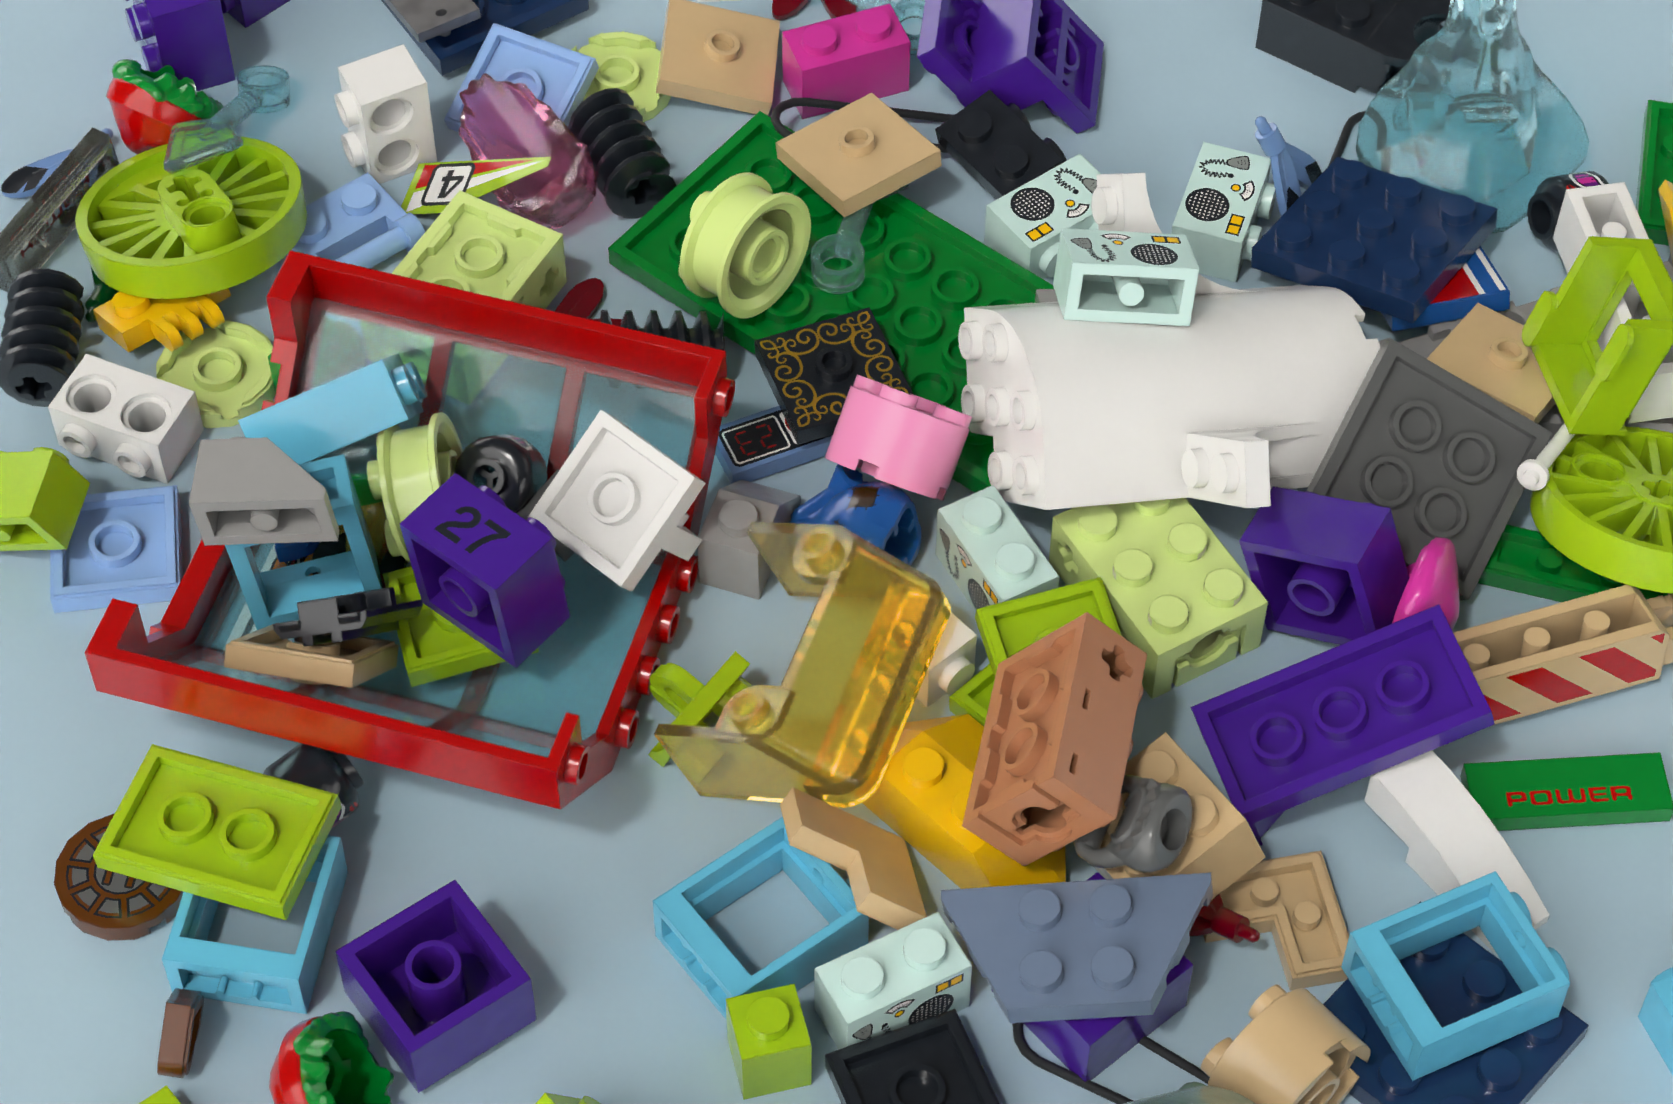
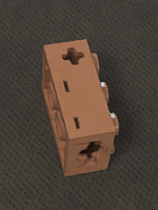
M1086 612L1000 662L997 667L962 826L1016 862L1026 866L1051 852L1061 850L1072 841L1098 828H1103L1115 820L1123 802L1121 791L1127 759L1133 749L1132 733L1137 706L1143 695L1142 680L1147 653Z

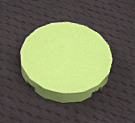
M624 31L600 33L588 38L589 44L581 47L578 51L577 45L571 49L595 58L599 66L583 101L590 95L604 89L619 88L625 90L634 101V106L642 115L643 122L653 119L668 105L671 96L656 93L661 51L656 49V42L646 36Z
M225 320L223 324L214 329L205 328L204 334L194 340H191L181 332L183 346L174 351H170L165 347L156 363L158 379L195 391L204 428L235 426L239 424L238 420L261 411L263 401H272L275 396L268 361L273 345L266 335L251 325Z

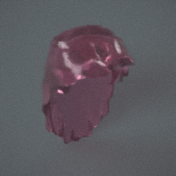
M486 73L479 80H471L468 88L459 94L464 107L460 115L461 125L458 133L467 145L472 161L552 157L548 167L492 191L497 198L500 208L552 230L562 228L583 213L593 202L597 187L595 168L587 145L578 140L573 132L555 114L553 109L537 99L526 84L512 83L508 80L495 81Z

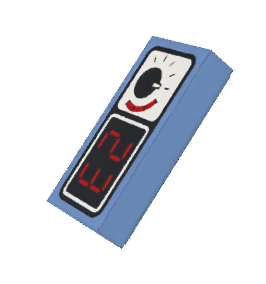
M776 406L721 425L715 455L731 484L739 480L751 482L824 457L832 435L797 445L780 407Z

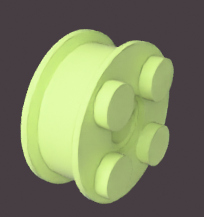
M744 172L731 176L720 183L712 192H703L694 201L690 211L691 222L681 249L679 276L682 278L687 289L695 295L703 298L718 296L722 308L734 317L743 319L759 315L771 307L784 294L803 263L811 234V218L807 205L801 198L791 193L781 192L773 194L769 183L754 173Z
M443 412L434 413L428 425L402 430L398 425H394L380 431L376 437L377 460L368 461L367 478L372 496L375 500H383L387 517L384 525L385 538L389 552L393 557L403 556L408 562H410L399 523L454 474L457 459L463 452L455 427L450 418Z

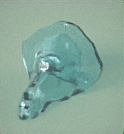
M1450 0L1448 17L1443 28L1436 35L1425 40L1414 51L1410 61L1381 88L1370 102L1358 127L1356 154L1358 161L1366 166L1400 177L1412 178L1421 184L1455 195L1468 196L1474 201L1498 208L1496 228L1491 233L1494 234L1506 231L1527 216L1528 203L1542 181L1551 176L1574 173L1583 164L1588 152L1589 138L1583 120L1570 101L1534 61L1531 50L1520 34L1518 27L1517 0Z

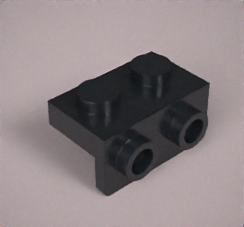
M991 90L985 92L935 129L938 143L996 200L1067 161L1060 147L1052 139L1046 137L1042 140L1031 130L1027 117L1014 103L1005 105Z

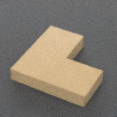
M794 787L791 788L780 803L789 845L847 871L857 912L897 930L927 917L904 838Z
M1321 851L1262 860L1220 893L1224 907L1247 917L1250 921V927L1258 930L1259 933L1272 932L1290 991L1347 980L1348 977L1341 966L1349 934ZM1214 932L1203 935L1205 943L1227 939Z

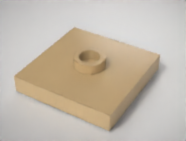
M669 0L665 14L656 93L757 114L761 111L769 115L773 101L780 21L687 0Z
M872 92L775 142L777 158L843 217L857 212L942 166L940 149Z
M1477 303L1427 358V360L1537 424L1555 404L1531 347L1525 346L1522 341L1524 325L1480 303Z
M272 624L226 644L224 668L286 677L292 681L304 684H330L353 688L397 666L399 644H395V641L361 637L342 642H327L304 647L302 637L282 640L274 631Z

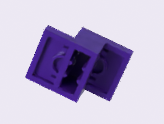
M925 0L917 58L929 73L935 74L956 95L964 107L988 90H991L1005 105L1014 103L1021 110L1043 100L1049 111L1053 115L1060 117L1076 134L1096 126L1104 42L1063 0Z

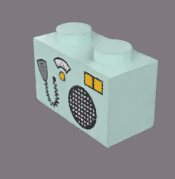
M1203 142L1171 234L1187 236L1199 266V273L1237 282L1244 260L1251 261L1252 247L1262 238L1263 227L1256 226L1260 217L1269 220L1276 199V188L1274 184L1268 183L1271 169L1270 158Z
M1078 154L986 205L984 244L1042 279L1054 277L1061 228L1099 230L1098 224L1092 215L1091 201L1093 192L1097 188L1096 174L1101 173L1081 154Z
M1061 228L1053 287L1064 320L1190 326L1199 266L1186 235Z
M994 485L938 509L936 556L975 612L978 608L1058 588L1059 575Z
M936 912L814 968V1009L839 1050L956 1009L958 1012L969 1007L972 965L940 913Z

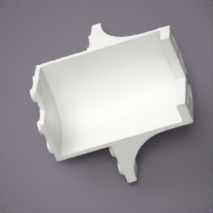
M1145 173L1096 174L1097 188L1092 195L1091 208L1093 218L1098 224L1099 230L1162 234L1150 206ZM1200 274L1198 275L1190 326L1064 320L1058 301L965 307V322L960 325L958 334L959 349L962 357L966 360L967 385L962 390L961 407L962 413L972 416L969 425L972 433L993 436L994 452L990 454L988 459V477L991 486L994 485L1006 502L1043 510L1189 497L1242 508L1271 506L1270 490L1273 486L1286 489L1309 487L1380 349V344L1377 338H1365L1362 328L1358 323L1363 322L1365 313L1352 297L1337 288L1295 285L1232 289L1219 285Z

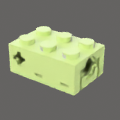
M459 190L391 274L546 309L567 282L563 234ZM361 319L368 359L376 362L399 353L403 364L411 361L414 363L423 383L427 385L436 337ZM457 342L448 395L471 405L510 354Z
M1186 498L1075 507L1053 516L1049 563L1066 586L1098 577L1102 578L1121 636L1147 653L1142 685L1151 699L1170 691L1172 683L1178 687L1235 659L1237 651L1240 655H1243L1260 647L1268 601Z

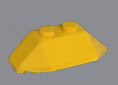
M969 714L874 727L827 766V773L961 889L1066 882L1065 846L1059 851L1051 852L1023 866L962 826L984 726Z

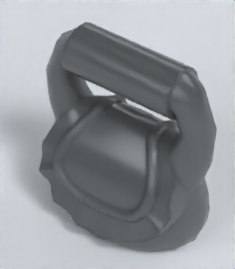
M1129 774L1124 775L1121 794L1128 793L1129 796L1124 802L1125 808L1115 832L1110 835L1111 842L1106 847L1100 848L1110 826L1108 824L1074 840L1076 853L1096 868L1112 869L1128 866L1143 873H1151L1168 868L1179 856L1191 828L1193 809L1190 795L1185 789L1176 785L1159 783L1152 778H1142Z

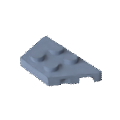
M1211 873L941 890L944 914L950 923H954L967 945L971 959L981 976L988 980L996 1001L1010 1023L1153 1015L1167 988V974L1174 966L1179 964L1190 943L1189 931L1202 906L1208 907L1213 898Z

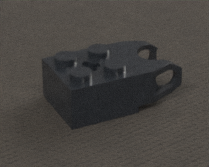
M1262 0L1255 48L1353 93L1359 87H1362L1381 97L1417 103H1435L1443 96V87L1448 74L1434 60L1430 53L1444 56L1474 55L1480 47L1484 26L1469 10L1456 0ZM1453 21L1458 23L1465 29L1468 40L1456 39L1441 25V22ZM1407 68L1418 69L1425 73L1430 79L1432 87L1426 88L1416 84L1409 77Z

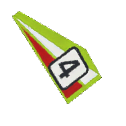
M552 157L419 163L401 208L407 214L441 213L459 190L477 198L548 167Z

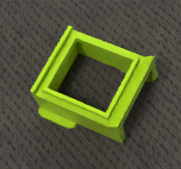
M1589 236L1557 294L1553 291H1544L1523 326L1522 341L1525 346L1531 347L1569 434L1625 436L1628 432L1624 425L1626 419L1629 418L1673 345V281L1652 239ZM1633 281L1651 319H1628L1625 324H1620L1602 352L1597 340Z

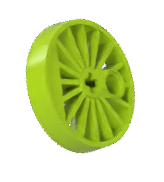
M204 136L179 140L149 149L109 170L85 193L78 206L75 223L88 261L94 273L102 282L128 295L152 299H178L225 290L248 281L274 266L294 248L301 238L307 222V210L299 168L293 158L285 151L268 142L248 137Z
M1625 426L1628 431L1625 436L1575 434L1549 467L1550 478L1546 486L1541 490L1532 491L1530 511L1535 525L1551 545L1582 567L1629 586L1673 594V433Z

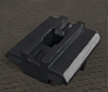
M393 587L355 592L353 594L297 602L299 619L275 623L273 628L282 640L302 637L304 647L327 642H342L400 629L399 620L418 617L423 603L422 599L396 603Z

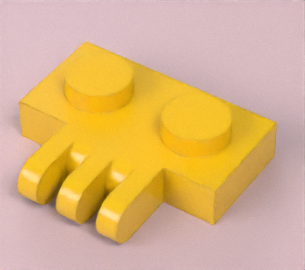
M229 288L196 297L152 299L128 295L119 291L111 300L93 309L99 329L128 353L154 338L168 350L174 351L184 344L179 331L183 332L191 340H194L204 334L200 320L213 329L225 322L224 315L217 304L229 298L231 293Z

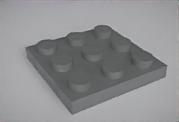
M1389 339L1382 343L1307 491L1318 495L1361 503L1368 502L1377 506L1391 508L1406 567L1416 562L1422 548L1428 545L1435 537L1451 540L1455 546L1457 557L1459 600H1468L1525 489L1517 479L1518 467L1525 460H1535L1548 444L1553 433L1404 345Z

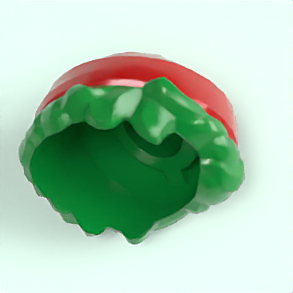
M130 59L119 60L113 65L111 70L113 79L107 90L106 97L110 102L125 146L135 154H140L149 149L179 140L204 137L213 125V122L222 117L224 109L222 103L214 100L212 97H208L203 91L197 92L192 79L185 77L182 80H178L174 76L173 67L170 65H166L156 72L143 70L138 61Z
M340 1011L302 1021L286 1033L270 1072L269 1089L274 1104H392L387 1089L393 1083L394 1076L388 1068L380 1067L370 1052L369 1042L363 1035V1029L354 1015L350 1012Z

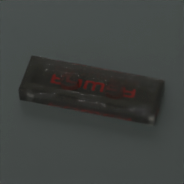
M92 127L0 232L1 290L8 292L11 282L19 274L31 269H40L76 228V212L85 193L101 176L119 165L109 134Z

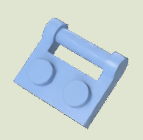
M367 172L306 206V226L301 238L291 251L370 269L404 249L409 252L425 233V230L417 217L412 213L407 214Z

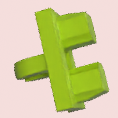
M735 651L705 686L688 671L674 663L660 665L650 676L649 689L654 698L674 715L676 719L661 735L662 739L648 755L662 767L674 757L682 765L703 777L729 746V743L703 721L713 711L740 734L766 703V700L742 677L750 663Z

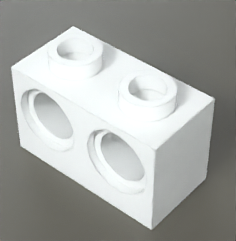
M404 44L338 67L342 92L335 94L334 98L340 118L348 128V133L341 135V141L346 157L353 168L361 166L365 174L368 172L379 184L415 172L419 163L437 162L427 82Z
M85 354L48 406L59 446H62L71 454L81 458H88L90 456L115 465L131 476H146L166 484L169 483L204 431L195 391L89 354Z

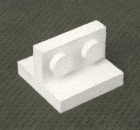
M600 410L528 518L532 517L540 521L556 539L620 587L632 592L661 549L687 561L694 554L702 539L683 525L690 517L686 513L706 483L614 416Z

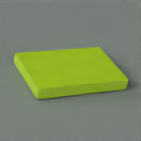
M152 744L94 851L93 857L97 867L287 920L342 806L338 794Z

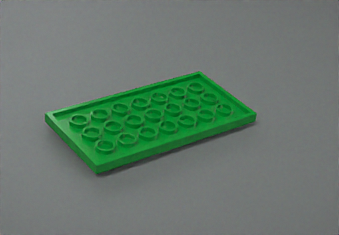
M761 111L608 247L609 264L697 318L699 310H705L712 328L718 327L724 311L725 336L754 355V340L870 307L912 393L961 413V394L964 386L967 385L966 360L962 357L959 349L958 334L960 325L965 322L964 308L1035 303L1037 289H1054L1053 285L896 191L847 217H843L777 158L775 142L784 137L774 129L771 117ZM783 125V126H784L785 128H787L789 131L795 133V131H793V130H791L790 128H788V127H786L785 125ZM750 172L764 178L769 183L773 194L787 192L796 195L805 202L811 218V234L803 263L784 294L771 307L759 315L742 319L727 313L722 308L718 296L703 298L689 291L679 276V265L683 241L691 222L690 211L697 197L703 192H712L720 183L731 176ZM969 430L952 479L974 493L991 486L988 477V459L990 454L994 452L993 436L972 433Z

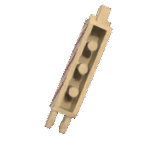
M1623 585L1456 631L1453 634L1492 711L1496 725L1659 679L1663 665L1673 663V594L1670 595L1669 593L1665 597L1661 595L1646 600L1638 588Z

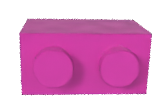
M890 3L783 31V82L791 98H814L852 103L871 92L876 97L883 98L909 91L911 42ZM808 106L796 107L802 119L835 111L834 109Z

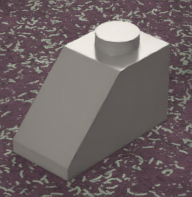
M233 437L230 439L200 440L189 506L205 546L338 541L340 530L326 488L267 437Z
M739 480L720 488L698 535L702 539L698 546L699 583L759 600L790 529L791 514L801 504V496L745 480Z

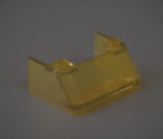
M751 522L746 533L789 596L819 597L780 686L755 685L737 692L724 706L715 727L658 724L654 736L700 796L781 803L791 788L794 787L824 801L832 807L846 808L858 805L870 798L883 780L951 613L950 603L934 579L842 526Z

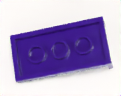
M1439 604L1191 707L1231 804L1247 820L1260 846L1263 845L1261 837L1285 810L1495 725L1492 711Z

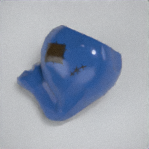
M839 464L835 468L828 488L794 509L790 520V531L795 541L819 569L846 592L865 598H882L898 592L904 584L909 569L920 550L922 528L917 517L915 504L902 489L892 484L863 481L862 473Z

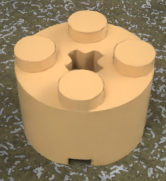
M1274 985L1263 992L1250 1008L1248 1015L1253 1020L1240 1032L1234 1041L1228 1037L1216 1044L1206 1055L1200 1068L1210 1077L1208 1086L1234 1091L1256 1104H1340L1359 1079V1076L1350 1068L1355 1057L1357 1056L1368 1062L1371 1050L1307 989L1298 988L1287 993L1279 985Z

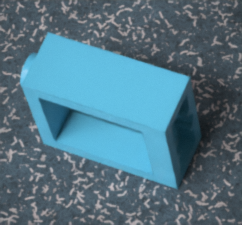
M399 353L244 417L238 420L245 437H267L300 465L424 412L419 400L427 397V392L414 363L411 361L403 364Z
M344 454L300 464L299 466L326 488L338 526L343 525L351 551L259 572L250 546L259 544L225 545L257 630L275 623L299 619L297 602L382 589L376 551ZM314 572H318V573H319V574H315V575L308 576V575H310L311 573H314Z
M783 817L653 900L655 936L725 1019L726 998L795 984L798 991L814 980V968L868 944L869 917L857 912L849 878L843 880L828 862L790 846ZM783 870L829 922V925L751 976L705 921Z
M328 834L306 879L309 882H316V887L295 954L207 941L219 901L183 892L162 957L171 991L173 992L175 988L200 991L201 995L206 999L307 1014L348 875L341 837Z
M1496 871L1350 932L1341 966L1412 1081L1557 1018L1570 986L1569 973L1563 958L1554 948L1546 947L1532 926L1531 915L1526 903L1516 892H1509ZM1479 926L1523 993L1442 1028L1399 960Z

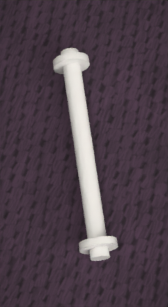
M1565 423L1535 460H1525L1518 467L1517 479L1526 489L1532 491L1541 490L1548 483L1550 478L1549 467L1575 435L1569 434Z

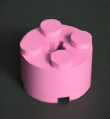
M857 374L854 385L850 386L824 458L854 471L856 468H860V471L874 476L875 479L944 501L970 430L968 427L972 416Z

